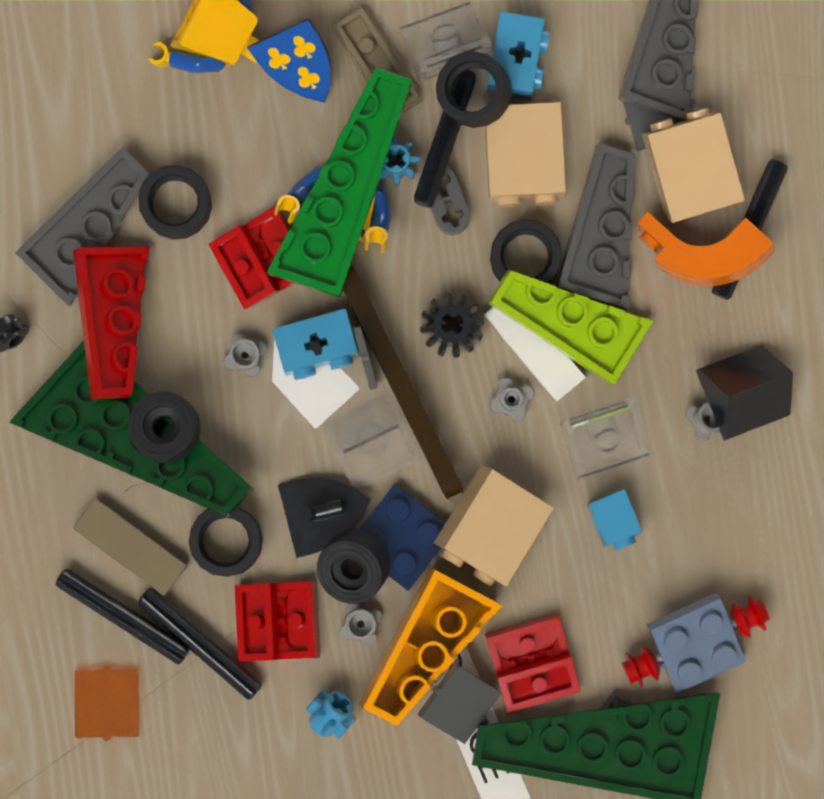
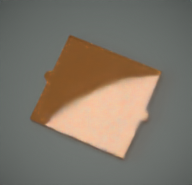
M105 666L102 670H75V738L103 737V740L109 741L111 737H138V669L111 670L109 666Z

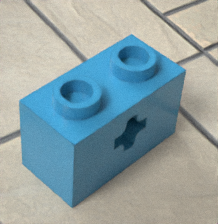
M500 11L492 58L505 69L511 80V97L531 100L533 89H541L544 68L537 67L539 53H547L550 31L543 30L545 21L543 18ZM516 50L524 51L523 55L525 58L522 60V64L514 63ZM489 74L487 93L494 94L496 90L495 81L492 75Z
M346 308L272 329L286 376L294 375L295 380L316 375L315 368L330 364L331 370L353 364L352 358L359 356ZM314 337H318L320 342L328 343V345L322 347V354L315 355L313 350H306V347L312 345L311 339Z

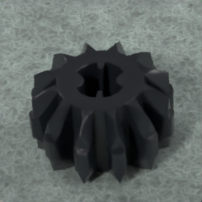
M447 293L444 298L446 306L442 307L439 301L433 299L430 304L436 314L429 311H423L422 313L424 320L433 323L420 327L421 334L434 333L426 341V346L428 348L433 347L439 341L441 345L438 349V355L441 357L445 355L447 346H451L453 357L459 358L460 350L458 345L462 344L467 352L471 353L474 347L467 338L481 341L483 337L482 333L471 328L484 325V318H470L478 311L479 307L477 304H473L465 310L463 307L467 297L464 295L459 297L457 305H452V296L450 293ZM449 318L451 321L459 319L462 324H459L458 329L461 332L455 334L451 330L445 333L442 329L446 325L444 319Z

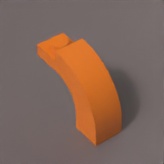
M648 211L637 222L642 232L639 236L642 242L653 252H656L659 248L661 249L654 258L657 267L669 276L692 285L718 286L740 280L757 270L775 252L774 243L747 218L726 238L708 246H693L682 242Z

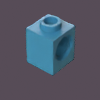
M625 489L587 504L604 547L613 544L615 551L636 543L634 535L641 533L642 530Z

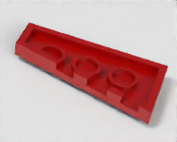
M150 246L82 247L73 251L91 400L128 398L133 394L138 351L136 346L137 332L141 325L142 293L145 291L146 276H144Z

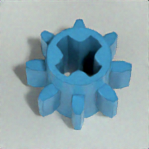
M396 137L393 138L380 177L381 182L390 177L394 179L397 187L400 184V178L405 175L409 179H414V173L410 169V165L419 164V157H410L411 142L403 147L398 145ZM400 155L403 156L402 168L397 165L393 166L392 169L389 168V156L395 159Z
M323 689L306 708V711L311 714L309 718L311 728L323 737L334 734L338 739L341 738L356 720V717L351 714L353 711L351 700L339 691L328 694Z

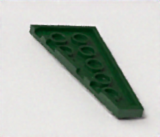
M84 340L9 421L15 426L226 517H229L254 490L253 487L200 440L188 456L172 463L155 462L141 454L134 447L130 439L128 421L134 406L149 394L134 381L133 394L128 398L91 400ZM170 417L160 418L154 427L156 435L160 438L169 437L174 432L175 423Z
M714 692L479 725L472 765L651 799H701L720 693Z

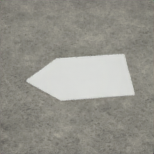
M274 340L272 382L315 429L359 390V387L342 368L331 370L330 364L315 368L317 374L304 379L295 380L294 375L286 376ZM312 341V345L306 347L307 351L313 350L315 355L322 354V346L317 341Z

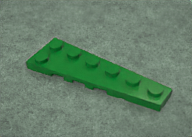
M375 68L351 113L349 121L339 135L333 151L326 164L323 165L309 196L306 197L293 226L288 231L268 269V275L329 295L341 297L412 84V79Z

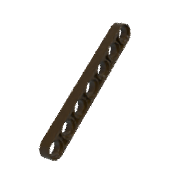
M351 264L343 292L446 499H449L464 491Z

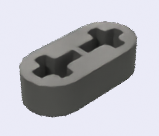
M446 167L443 178H449L450 182L446 183V193L448 196L442 198L438 191L431 211L440 231L446 235L454 236L465 231L468 227L470 215L456 175L452 169ZM450 202L455 213L461 212L463 214V217L459 218V226L453 227L450 222L444 223L442 221L447 216L444 204Z

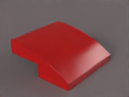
M276 206L245 225H238L208 244L244 310L295 284L267 273L283 240L291 229L282 210L278 212L277 216L274 215Z
M317 581L235 585L238 662L320 657Z
M558 613L485 634L508 713L581 692Z

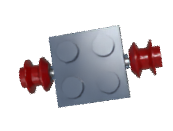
M714 593L648 623L647 627L657 651L653 654L651 649L641 645L640 655L632 657L627 652L625 653L627 661L622 662L621 665L630 684L638 682L642 688L643 678L647 676L653 677L656 681L659 680L660 665L665 667L676 693H680L745 663L746 660L735 633L738 630L743 636L751 638L752 628L758 626L763 631L767 630L765 622L769 621L770 617L763 602L760 599L754 601L749 595L748 605L742 608L736 603H732L731 617H728L721 598L717 593Z

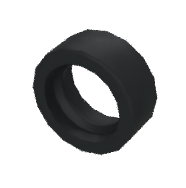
M477 51L460 53L448 60L439 72L436 82L437 100L443 111L460 125L471 128L488 126L500 119L507 110L512 96L511 80L505 69L488 54ZM471 68H480L489 72L495 81L496 90L494 97L487 106L479 111L470 112L463 110L456 104L453 98L455 81L465 71Z
M180 165L163 166L152 172L142 183L138 196L139 211L146 224L159 236L172 240L186 239L198 233L208 222L212 210L211 194L202 177L192 169ZM169 181L187 183L194 189L197 195L198 205L194 215L182 224L166 223L157 216L154 210L153 199L156 191L161 185Z
M522 219L511 222L501 229L492 243L490 255L492 271L500 282L506 271H508L503 258L504 249L508 242L516 236L525 234L535 236L546 246L548 252L547 265L543 272L532 278L550 284L558 273L562 260L560 241L551 228L539 221Z
M237 507L229 517L207 509L197 517L191 527L189 536L192 557L200 568L212 575L224 577L242 574L252 567L261 554L263 543L260 525L252 514L240 507ZM223 518L234 519L241 523L246 529L249 539L244 555L231 563H220L212 559L205 551L203 542L204 534L209 525Z

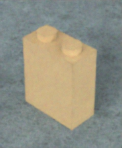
M561 102L509 105L500 119L485 126L489 202H497V207L502 208L520 206V201L535 200V205L539 206L557 204V199L564 198L566 193Z
M708 107L686 113L687 120L673 124L672 118L650 124L651 131L642 134L665 219L671 223L745 201L722 115L718 112L709 113Z
M481 465L434 543L444 549L441 557L459 568H461L464 562L475 568L472 576L490 587L494 581L507 587L554 508L495 470Z

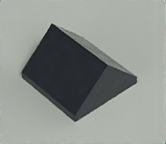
M763 345L696 370L724 441L791 414L793 372Z

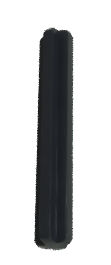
M470 70L462 73L455 81L453 87V98L456 104L463 110L467 108L476 82V74ZM444 111L414 194V202L426 208H431L434 205L461 126Z
M771 159L768 162L743 220L747 218L760 231L788 170L786 164L775 159ZM739 280L713 286L712 293L717 297L729 300Z
M64 569L58 576L55 585L172 662L181 664L185 660L190 649L166 631L70 569Z
M149 588L142 594L138 601L139 606L186 645L246 699L250 700L257 694L262 687V683L155 589Z

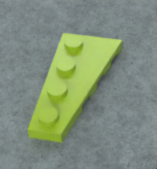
M512 270L506 271L487 302L610 385L616 384L654 322L647 318L624 312V310L593 301L588 297L562 290L554 285Z

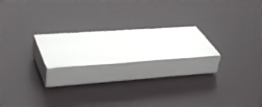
M494 307L484 314L488 322L555 402L559 401L586 378L568 356Z

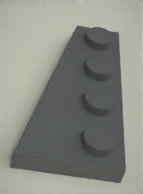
M649 0L618 96L619 100L672 118L678 122L687 120L686 113L692 112V108H690V95L693 90L694 80L692 63L696 48L694 30L695 19L698 15V0Z
M602 143L596 145L555 285L562 290L576 293L623 310L629 309L628 278L630 277L631 268L629 247L630 239H632V223L630 222L634 193L635 154Z
M122 147L15 254L70 307L78 294L73 251L82 247L107 246L141 190L142 183L150 173Z

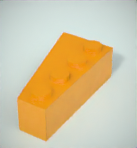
M429 568L358 704L363 709L398 726L428 692L430 686L451 666L459 653L469 642H472L480 633L481 628L503 605Z

